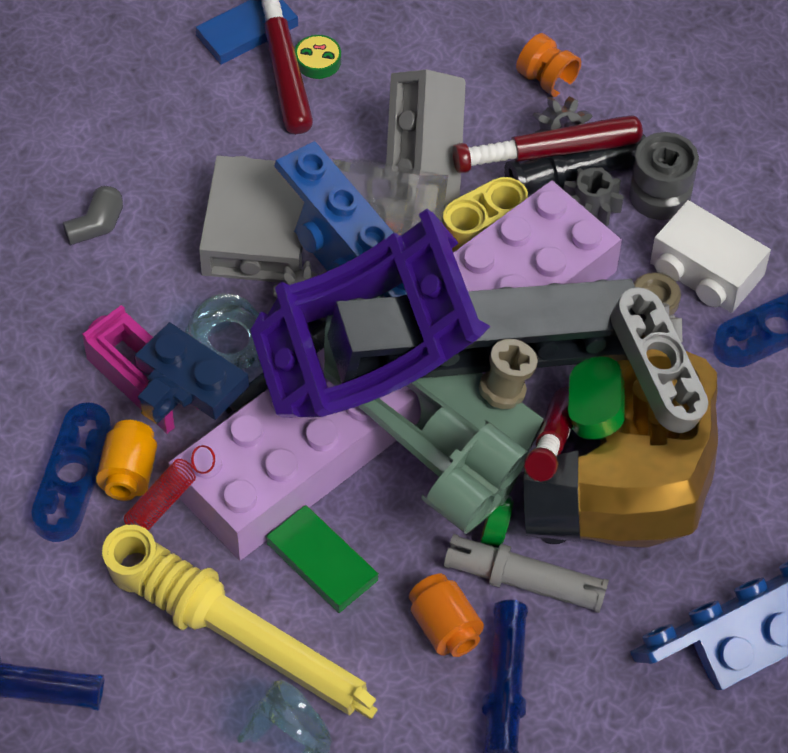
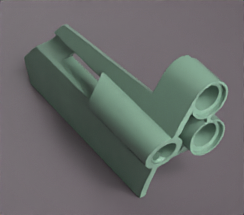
M328 315L325 327L324 377L336 386L342 384L327 337L333 316ZM483 373L419 378L408 384L407 387L417 394L421 406L420 419L415 425L380 398L359 405L360 409L439 476L429 491L427 498L422 495L421 500L465 534L473 530L499 505L503 506L509 498L518 475L524 468L525 458L544 422L541 416L523 403L517 404L512 409H500L490 405L480 395L479 383Z

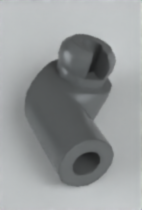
M110 186L97 188L93 192L87 214L63 222V228L70 246L112 232L123 208V198L120 191Z

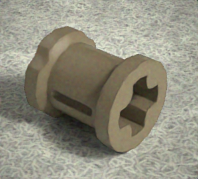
M504 339L492 347L489 357L491 368L482 375L479 391L480 395L493 407L512 409L517 404L523 402L527 390L525 381L534 374L538 359L534 350L526 343L516 339Z

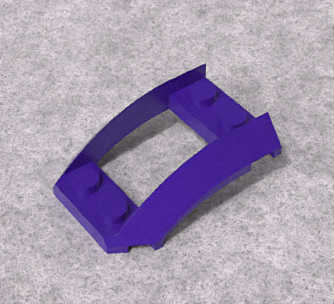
M426 208L419 214L421 221L404 234L392 233L368 251L339 267L290 285L281 282L274 287L277 294L276 301L268 314L260 312L250 332L276 415L282 418L324 417L376 400L425 376L479 339L491 327L478 319L453 254L452 248L459 243L432 211ZM403 283L424 342L375 371L328 388L307 323L333 315L336 301H349L355 298L374 299Z

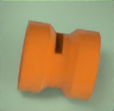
M539 33L530 39L522 49L516 62V70L529 80L537 79L545 92L556 97L560 94L554 89L557 78L560 77L568 84L573 83L579 74L582 61L571 51H561L558 49L556 41L545 33Z

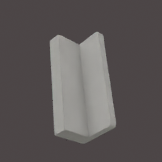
M427 69L391 73L383 216L397 220L420 219L419 214L427 208L443 222V212L446 206L460 197L461 173H458L455 169L452 150L455 144L463 143L466 85L464 78Z

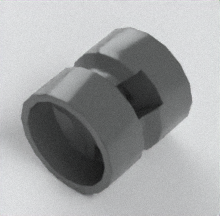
M660 132L653 133L644 138L637 146L629 197L631 204L639 213L651 219L668 220L679 211L687 200L691 201L699 155L696 147L689 139L676 133Z

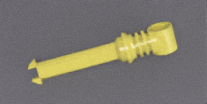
M123 525L114 529L106 537L102 547V556L113 582L120 589L127 592H135L141 597L144 596L147 601L152 604L155 603L163 611L166 610L172 616L173 624L179 629L184 630L188 626L194 630L203 627L210 628L349 716L356 710L365 717L372 719L378 711L373 706L376 699L367 692L366 682L226 597L224 585L219 581V574L212 568L200 570L197 567H193L186 560H182L174 553L171 554L168 549L156 543L152 534L138 525ZM133 553L145 555L144 559L135 566L125 567L121 565L128 555Z

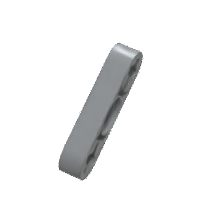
M635 287L628 289L622 294L611 312L613 328L658 422L673 432L683 433L690 431L696 426L708 408V398L659 297L645 288ZM630 308H632L636 314H644L646 316L645 321L643 322L642 318L639 315H631L628 312ZM644 333L646 337L641 339L640 337ZM656 349L665 353L670 359L671 368L663 370L653 366L647 358L646 351ZM677 380L678 382L674 386L672 382ZM675 398L678 404L687 403L690 409L686 412L683 406L674 407L672 400Z

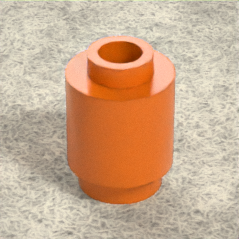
M438 573L426 577L413 587L409 593V600L412 603L411 613L439 655L445 656L451 653L453 657H460L469 653L480 642L479 635L483 631L484 623L455 581L448 580L444 574Z

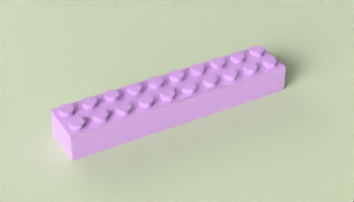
M551 180L453 252L468 291L491 290L502 287L543 286L551 283L594 282L607 279L617 271L622 239ZM323 348L317 353L324 374L325 359ZM325 378L328 388L333 387L334 385ZM407 386L380 397L382 401L414 425L418 423L421 415L420 401L417 394ZM267 389L168 463L170 467L176 459H183L192 465L191 456L196 447L205 445L213 450L216 461L213 469L208 473H197L186 462L180 461L190 467L196 479L182 493L179 499L241 561L267 541L266 536L303 506L307 505L310 508L397 440L358 406L324 417L282 418L276 415L269 390ZM200 447L194 454V464L198 471L206 472L212 466L213 457L207 448ZM175 463L185 467L193 476L192 472L186 466L180 463ZM176 465V467H178V468L182 469L183 471H185V473H186V474L189 476V478L191 479V476L187 473L186 470H184L182 467ZM177 469L179 472H181V473L187 478V476H186L182 471H180L179 469Z

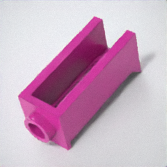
M120 305L110 314L100 316L94 320L87 331L82 334L86 357L91 364L141 409L138 395L146 388L149 380L115 346L124 341L137 353L153 337L125 312V307ZM173 410L157 424L166 434L175 428Z

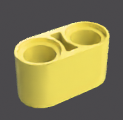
M500 177L449 203L443 212V225L459 243L452 248V251L458 250L527 199L528 191L524 184L511 177Z

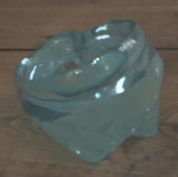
M220 293L208 297L196 306L190 317L189 324L183 330L184 332L241 370L243 368H258L261 366L250 332L259 313L248 300L235 294ZM231 322L241 324L247 330L250 339L247 347L235 354H224L211 346L208 340L209 336L226 329Z
M283 680L272 682L262 699L249 708L247 721L237 737L238 743L245 742L249 738L250 741L256 743L275 724L286 734L305 745L302 753H329L332 744L329 730L320 715L312 708L297 688Z

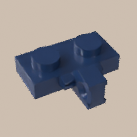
M171 322L135 354L137 368L149 375L147 378L149 380L148 385L138 395L141 414L155 424H158L178 404L183 408L192 404L216 420L250 386L249 377L246 372Z

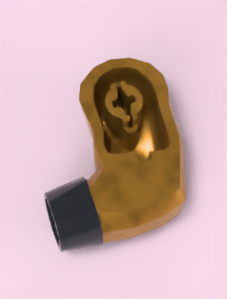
M656 349L646 351L647 358L653 366L663 370L671 368L670 359L665 353ZM686 351L707 395L708 408L693 429L677 433L666 429L656 419L629 360L617 361L620 364L625 381V418L622 426L613 434L600 438V447L587 455L579 457V451L565 452L557 455V471L547 481L533 480L527 475L524 468L526 536L539 537L548 544H561L567 540L581 542V539H588L616 546L652 547L691 535L696 531L706 496L712 484L718 447L716 413L718 394L717 372L705 358ZM674 380L672 382L673 385L675 386L678 381ZM675 398L672 400L674 407L683 406L686 412L690 409L687 403L678 404Z

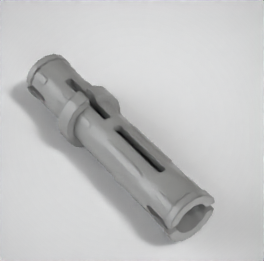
M453 534L450 541L451 547L447 550L444 567L454 568L490 579L489 585L500 588L501 583L600 613L609 582L608 579H600L512 553L511 546L501 544L499 548Z

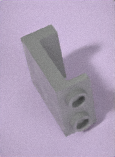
M216 156L199 249L202 276L286 283L283 268L287 266L293 272L302 269L303 246L294 230L304 201L274 167L275 161L251 159L245 156Z

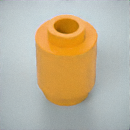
M121 420L107 433L96 482L111 498L128 501L135 496L144 495L148 490L157 451L154 431L150 426L137 420Z

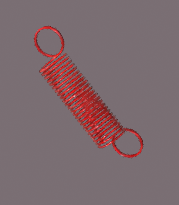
M205 445L196 447L191 456L192 465L183 459H176L125 514V525H132L130 522L136 525L133 522L135 521L141 527L150 530L156 521L165 514L169 507L178 500L182 493L196 479L190 467L180 461L186 462L197 473L205 474L210 472L215 465L216 460L213 450ZM200 447L207 448L213 457L212 466L206 472L198 471L194 464V454ZM175 463H180L186 466L192 472L193 476L185 467ZM176 465H177V466H180V467H182L184 470H186L187 473L191 476V479H190L189 476L185 473V471H183L182 469L176 467ZM177 469H179L180 471H182V472L187 476V478H186L181 472H179Z

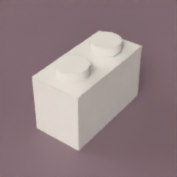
M687 200L655 236L650 264L655 266L658 273L665 274L675 282L680 281L695 290L700 300L711 307L721 306L733 313L765 275L771 249Z

